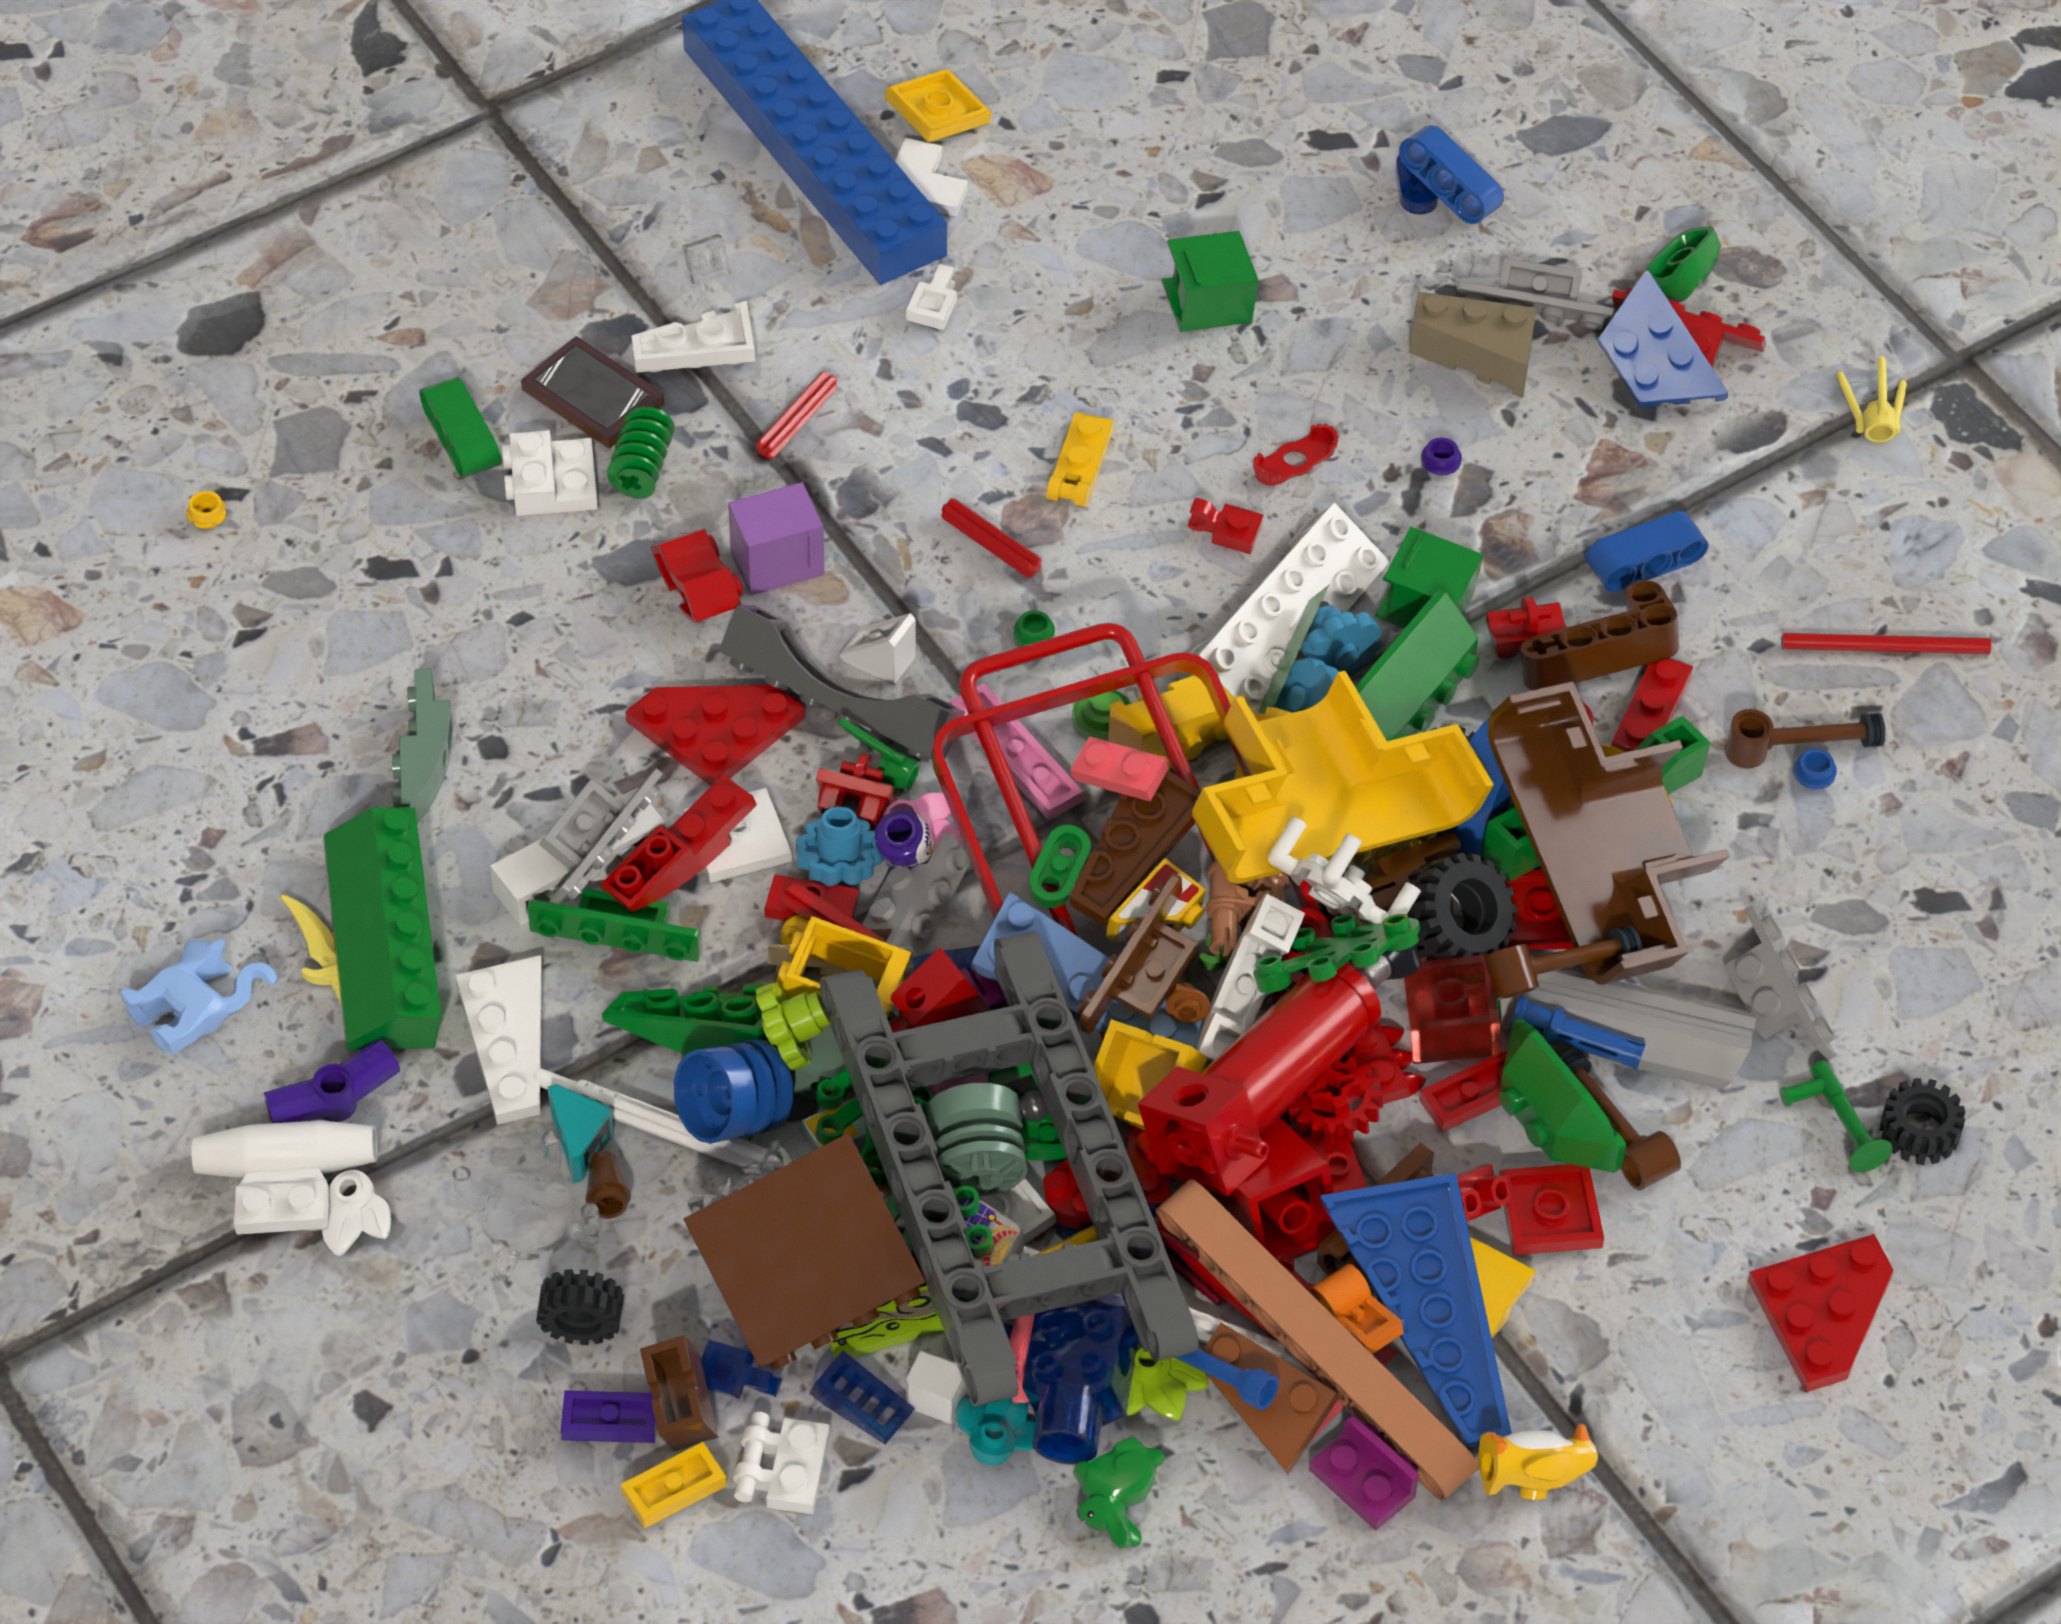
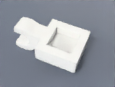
M939 264L931 284L919 281L906 308L907 321L944 330L957 302V291L953 290L955 281L951 280L955 272L954 267Z

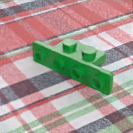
M584 888L578 908L538 900H530L527 908L530 931L545 937H561L582 941L588 945L600 944L617 947L632 953L644 952L661 955L676 961L688 960L698 962L701 956L699 930L667 924L670 915L669 903L655 901L648 906L631 912L608 893Z

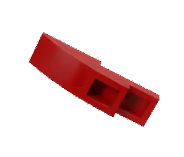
M723 774L668 830L659 825L600 884L601 889L631 912L665 897L697 875L731 844L728 834L757 806L754 796Z

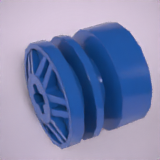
M755 1038L744 1042H734L726 1046L718 1045L697 1049L686 1054L676 1070L674 1100L679 1118L686 1130L698 1141L712 1144L732 1140L743 1135L751 1136L780 1128L789 1117L793 1103V1082L788 1065L783 1061L779 1050L771 1045L770 1042Z

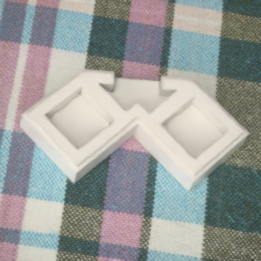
M905 138L895 162L938 213L957 217L968 191V181L935 173L942 158V146Z

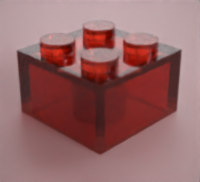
M1486 955L1421 961V965L1416 972L1403 978L1413 1064L1491 1057L1501 1053L1497 999L1484 956Z

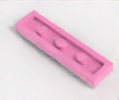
M984 682L976 686L985 709L1003 704ZM961 695L949 701V704L965 711L964 716L968 715ZM1018 719L993 726L1016 786L1048 821L1083 802V790ZM970 733L971 737L982 747L977 733Z

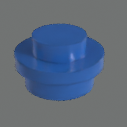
M1810 749L1796 760L1794 776L1801 785L1810 789H1824L1835 781L1837 767L1832 756L1826 751Z

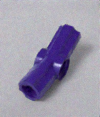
M374 1040L343 1063L327 1064L319 1068L312 1079L264 1092L271 1123L312 1121L318 1118H324L332 1122L344 1121L354 1114L357 1107L356 1102L400 1072L399 1062L395 1059L391 1049L382 1040L379 1042Z

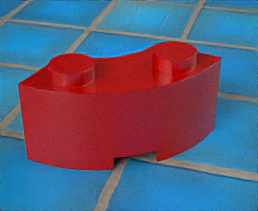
M706 529L695 530L650 546L668 590H678L685 602L679 605V608L692 622L705 620L736 609L737 605H742L739 598L743 596L740 580L736 573H731L729 567L724 565L719 559L717 543L712 535H707Z

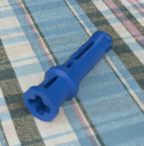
M1520 995L1508 1032L1511 1033L1513 1021L1522 1017L1526 1023L1532 1025L1542 1035L1549 1045H1556V1042L1569 1045L1637 1070L1646 1043L1566 1017V1012L1562 1011V1008L1556 1007L1554 1010L1528 1002L1527 996Z

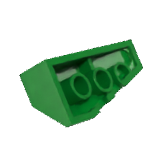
M766 983L743 984V992L719 993L718 986H703L702 992L678 996V991L675 989L622 992L602 1013L604 1022L683 1055L697 1049L718 1045L726 1046L734 1042H744L755 1038L769 1042L762 1026V1011L756 1000V989L766 985Z

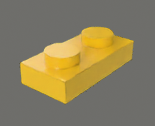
M701 1442L623 1482L620 1486L622 1496L643 1528L646 1529L726 1487L727 1480L726 1475L704 1442Z

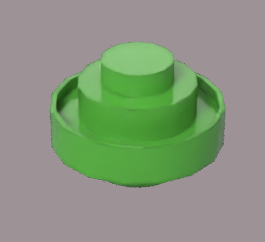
M1118 690L1077 701L1072 709L1074 730L1086 741L1089 736L1108 741L1110 703L1121 700L1125 705H1129L1132 702Z

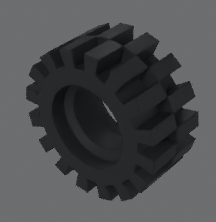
M1915 1078L1911 1087L1907 1081L1899 1084L1898 1090L1893 1088L1890 1091L1881 1117L1880 1131H1883L1881 1138L1891 1142L1893 1154L1901 1150L1903 1151L1902 1160L1908 1162L1912 1155L1917 1157L1916 1164L1924 1165L1926 1157L1930 1158L1931 1164L1939 1163L1941 1155L1946 1160L1951 1156L1953 1149L1956 1150L1963 1131L1966 1111L1964 1105L1959 1106L1961 1099L1957 1093L1949 1097L1951 1088L1944 1084L1939 1090L1935 1088L1936 1080L1929 1079L1928 1085L1923 1086L1921 1078ZM1912 1113H1923L1934 1118L1939 1123V1127L1933 1130L1919 1129L1911 1125L1906 1120V1116Z
M572 1269L564 1270V1276L558 1271L551 1274V1278L546 1277L543 1280V1285L541 1284L537 1324L541 1325V1330L544 1333L551 1331L550 1337L557 1340L563 1336L565 1337L564 1342L569 1344L573 1343V1339L580 1340V1345H588L589 1340H593L595 1344L603 1343V1338L611 1340L614 1338V1333L617 1334L620 1328L624 1299L623 1289L621 1286H615L616 1281L612 1278L604 1281V1274L598 1272L594 1276L588 1275V1270L580 1269V1274H574Z

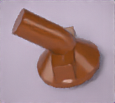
M1177 981L1166 999V1011L1176 1021L1195 1023L1208 1015L1210 1012V1001L1204 993L1196 990L1191 984Z

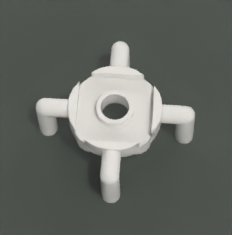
M1294 816L1290 818L1268 854V862L1291 876L1298 886H1300L1303 879L1313 886L1308 894L1324 904L1329 913L1344 915L1358 912L1359 921L1364 923L1368 921L1371 924H1382V921L1389 916L1407 914L1421 892L1417 887L1406 882L1388 912L1376 906L1373 897L1369 895L1372 887L1362 880L1365 873L1361 869L1350 865L1342 877V874L1362 844L1360 839L1349 833L1346 834L1330 861L1316 853H1311L1307 860L1301 859L1299 861L1293 858L1289 853L1307 826L1306 823Z

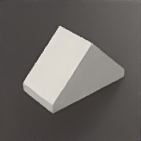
M909 613L861 627L838 656L844 662L895 685L916 657V619Z

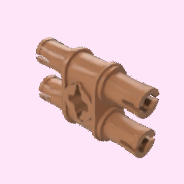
M1215 858V862L1210 865L1207 877L1210 880V900L1206 903V912L1209 918L1212 919L1211 943L1209 946L1211 953L1218 955L1220 945H1223L1222 956L1232 955L1237 945L1238 923H1248L1263 895L1269 894L1285 903V889L1289 886V878L1286 873L1283 872L1245 883H1231L1226 878Z

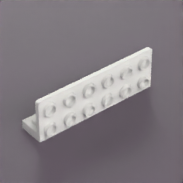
M1335 502L1311 517L1288 542L1292 549L1221 629L1190 652L1191 654L1199 655L1212 665L1221 684L1234 697L1243 696L1250 709L1256 707L1254 714H1257L1308 601L1329 585L1319 608L1332 605L1338 610L1347 612L1389 563L1388 559ZM1307 633V635H1306V637H1305V639H1304V642L1306 641V639H1307L1309 633ZM1301 649L1299 650V653L1295 661L1301 660V658L1304 656ZM1186 672L1174 673L1179 680L1193 676V674Z

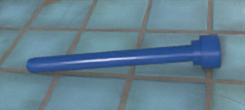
M1101 1301L1091 1305L1090 1314L1093 1318L1139 1340L1130 1315ZM1200 1349L1194 1353L1174 1357L1235 1387L1242 1401L1258 1410L1268 1408L1276 1397L1279 1387L1278 1378L1260 1368L1243 1371Z

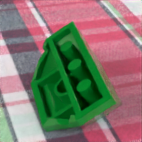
M1522 1017L1514 1020L1499 1092V1101L1505 1112L1517 1118L1525 1128L1529 1141L1535 1147H1540L1550 1160L1612 1173L1619 1171L1622 1168L1626 1142L1618 1132L1612 1129L1607 1116L1591 1094L1542 1035L1532 1025L1526 1023Z

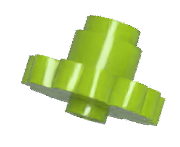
M770 982L757 988L756 1000L762 1011V1026L771 1045L778 1047L783 1061L791 1070H798L811 1064L812 1054L806 1041L824 1033V1027L830 1025L820 993L816 991L808 995L807 992H803L788 999L777 982Z

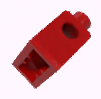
M940 947L891 994V1001L902 1014L889 1025L892 1033L983 1013L992 1009Z

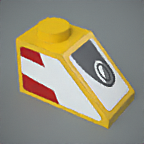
M1164 858L1109 918L1106 937L1112 942L1125 941L1126 934L1134 920L1138 917L1143 920L1151 908L1148 902L1155 887L1161 881L1166 884L1173 873L1182 877L1183 891L1163 921V924L1177 932H1180L1184 927L1190 930L1197 924L1205 912L1202 904L1206 889Z

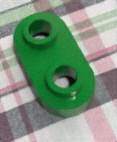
M1062 825L1055 828L1049 834L1031 871L1028 883L1029 895L1038 905L1046 908H1056L1065 904L1070 898V894L1088 860L1091 847L1088 835L1081 828L1073 825ZM1069 848L1074 852V855L1064 856L1060 850ZM1052 884L1057 888V891L1047 892L1043 889V886Z

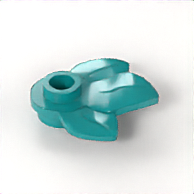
M964 1397L957 1406V1426L970 1436L969 1446L973 1456L985 1465H1000L1014 1451H1031L1037 1448L1043 1442L1047 1431L1045 1426L1026 1420L1028 1413L1027 1402L1014 1403L1012 1398L976 1407L972 1404L969 1397Z

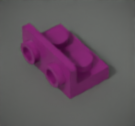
M1354 1415L1345 1420L1343 1434L1310 1460L1309 1471L1375 1531L1416 1497L1419 1475L1412 1461L1404 1454L1394 1452L1383 1442L1382 1436L1376 1428L1368 1423L1363 1424Z

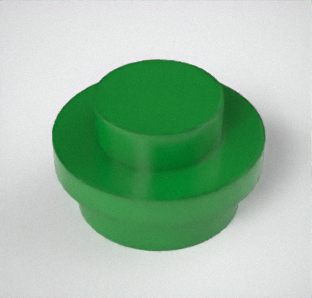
M1037 610L1027 611L1019 617L1014 625V639L1020 646L1055 637V626L1044 612Z

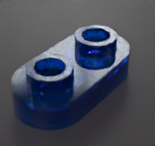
M1398 155L1395 175L1401 206L1406 211L1418 215L1432 212L1437 207L1439 198L1402 163Z

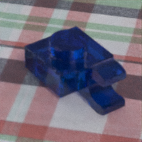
M708 1339L701 1358L708 1390L740 1399L745 1386L776 1397L783 1379L772 1376L773 1373L752 1367L754 1356L751 1352Z

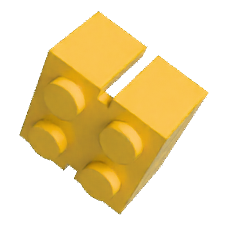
M1111 1019L1093 1069L1114 1120L1130 1126L1135 1125L1145 1130L1137 1103L1176 1066L1201 1073L1208 1057L1192 1046L1157 1034L1153 1036L1145 1030Z

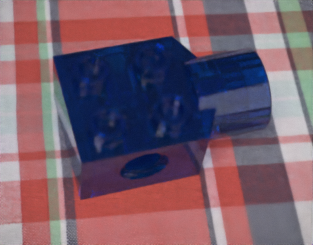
M1125 1306L1065 1307L1035 1314L1022 1389L1036 1414L1032 1446L1042 1457L1056 1463L1076 1465L1082 1461L1089 1462L1097 1455L1101 1427L1126 1416L1139 1338Z

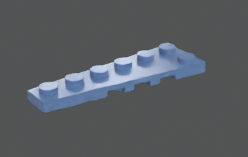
M1009 892L977 951L970 970L999 983L994 969H997L994 956L995 939L1036 931L1041 938L1067 1006L1073 1018L1081 1022V1014L1078 1013L1081 1002L1090 990L1096 992L1105 979L1102 977L1103 969L1110 958L1015 894ZM1166 999L1152 1021L1113 1000L1095 1029L1106 1034L1112 1019L1145 1030L1153 1036L1157 1034L1192 1046L1197 1050L1204 1021L1182 1023L1174 1020L1166 1011ZM1207 1059L1203 1070H1204L1209 1064H1211L1212 1061H1210V1060Z

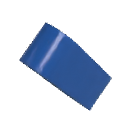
M1433 125L1425 126L1401 143L1399 156L1402 163L1464 222L1469 224L1479 223L1502 206L1504 193L1501 186L1439 127Z
M1678 511L1596 541L1587 550L1585 560L1607 591L1615 592L1625 589L1637 581L1650 580L1697 562L1706 554L1709 543L1690 516L1684 511Z

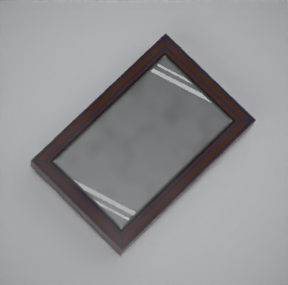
M577 336L521 380V388L524 392L609 449L616 444L620 430L623 427V421L628 412L639 407L659 409L665 404L663 393Z

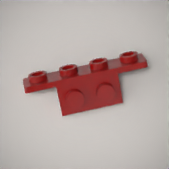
M1626 287L1624 292L1614 289L1612 294L1614 305L1620 307L1633 288ZM1668 300L1712 368L1716 362L1723 340L1764 352L1766 340L1764 336L1760 335L1761 331L1758 328L1744 323H1738L1737 327L1722 323L1723 318L1716 314L1701 311L1699 315L1684 311V305Z

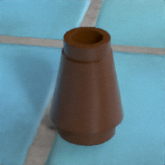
M600 1151L590 1158L585 1201L595 1216L602 1219L616 1218L626 1211L631 1194L615 1154L609 1151Z

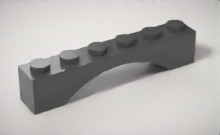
M737 605L718 650L731 657L729 663L732 666L745 672L752 673L753 670H756L766 675L764 681L767 684L781 690H788L789 687L801 693L799 699L804 703L817 708H823V705L835 710L834 717L836 719L843 718L855 726H858L860 723L871 729L870 735L887 744H893L895 741L907 747L905 751L907 755L922 762H929V759H932L935 736L941 727L965 714V711L931 694H914L894 700L867 697L846 689L827 677L810 660L797 641L789 622L755 605ZM953 740L949 741L942 749L944 758H946Z

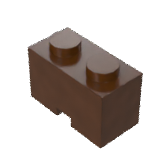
M685 1335L640 1348L647 1383L650 1385L653 1397L651 1402L659 1436L674 1451L719 1438L700 1353Z

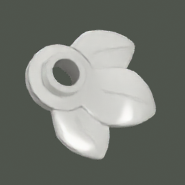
M348 1170L336 1176L330 1184L328 1229L309 1231L322 1230L325 1243L336 1256L340 1257L351 1247L362 1231L375 1238L386 1239L391 1229V1211L388 1203L380 1196L374 1194L373 1183L365 1173L358 1170ZM353 1185L357 1186L354 1194L343 1196L346 1189Z

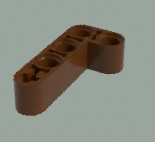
M1647 580L1632 583L1625 592L1626 612L1526 639L1521 645L1524 685L1530 690H1537L1568 682H1574L1575 684L1668 659L1674 656L1680 648L1677 611L1658 583Z

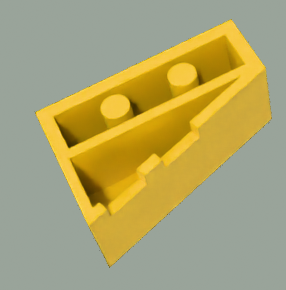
M1193 675L1170 683L1167 688L1169 691L1160 694L1188 761L1196 758L1203 748L1214 741H1222L1228 738L1207 688L1196 676ZM1223 686L1230 705H1232L1235 697ZM1141 693L1138 697L1140 701L1125 705L1121 700L1110 703L1108 742L1165 757L1169 771L1172 766Z

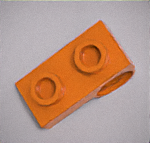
M1346 1264L1309 1289V1293L1371 1354H1374L1404 1334L1402 1320L1371 1296L1369 1285L1364 1276L1351 1264Z

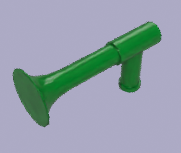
M1827 1061L1816 1062L1811 1067L1810 1072L1814 1079L1779 1089L1781 1100L1786 1107L1792 1103L1823 1094L1854 1145L1855 1151L1849 1160L1852 1170L1856 1172L1873 1170L1886 1162L1893 1150L1892 1144L1884 1139L1875 1140L1869 1135Z

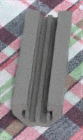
M1567 969L1539 974L1537 979L1540 987L1520 994L1527 996L1528 1002L1548 1009L1562 1008V1011L1566 1012V1017L1646 1043L1637 1070L1719 1089H1724L1735 1078L1751 1049L1752 1036L1757 1023V1018L1746 1010L1619 981L1600 985L1591 980L1587 974ZM1520 995L1500 999L1502 1029L1508 1040H1510L1511 1035L1508 1030ZM1556 1042V1045H1550L1553 1050L1564 1053L1577 1049ZM1581 1050L1586 1058L1628 1067Z

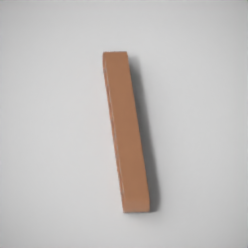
M1189 1179L1156 1208V1215L1174 1238L1200 1254L1198 1261L1321 1384L1335 1391L1339 1396L1338 1401L1352 1415L1356 1416L1363 1424L1368 1423L1376 1428L1382 1436L1384 1443L1397 1454H1404L1412 1461L1419 1475L1418 1481L1436 1498L1445 1501L1479 1469V1465L1471 1452L1198 1182Z

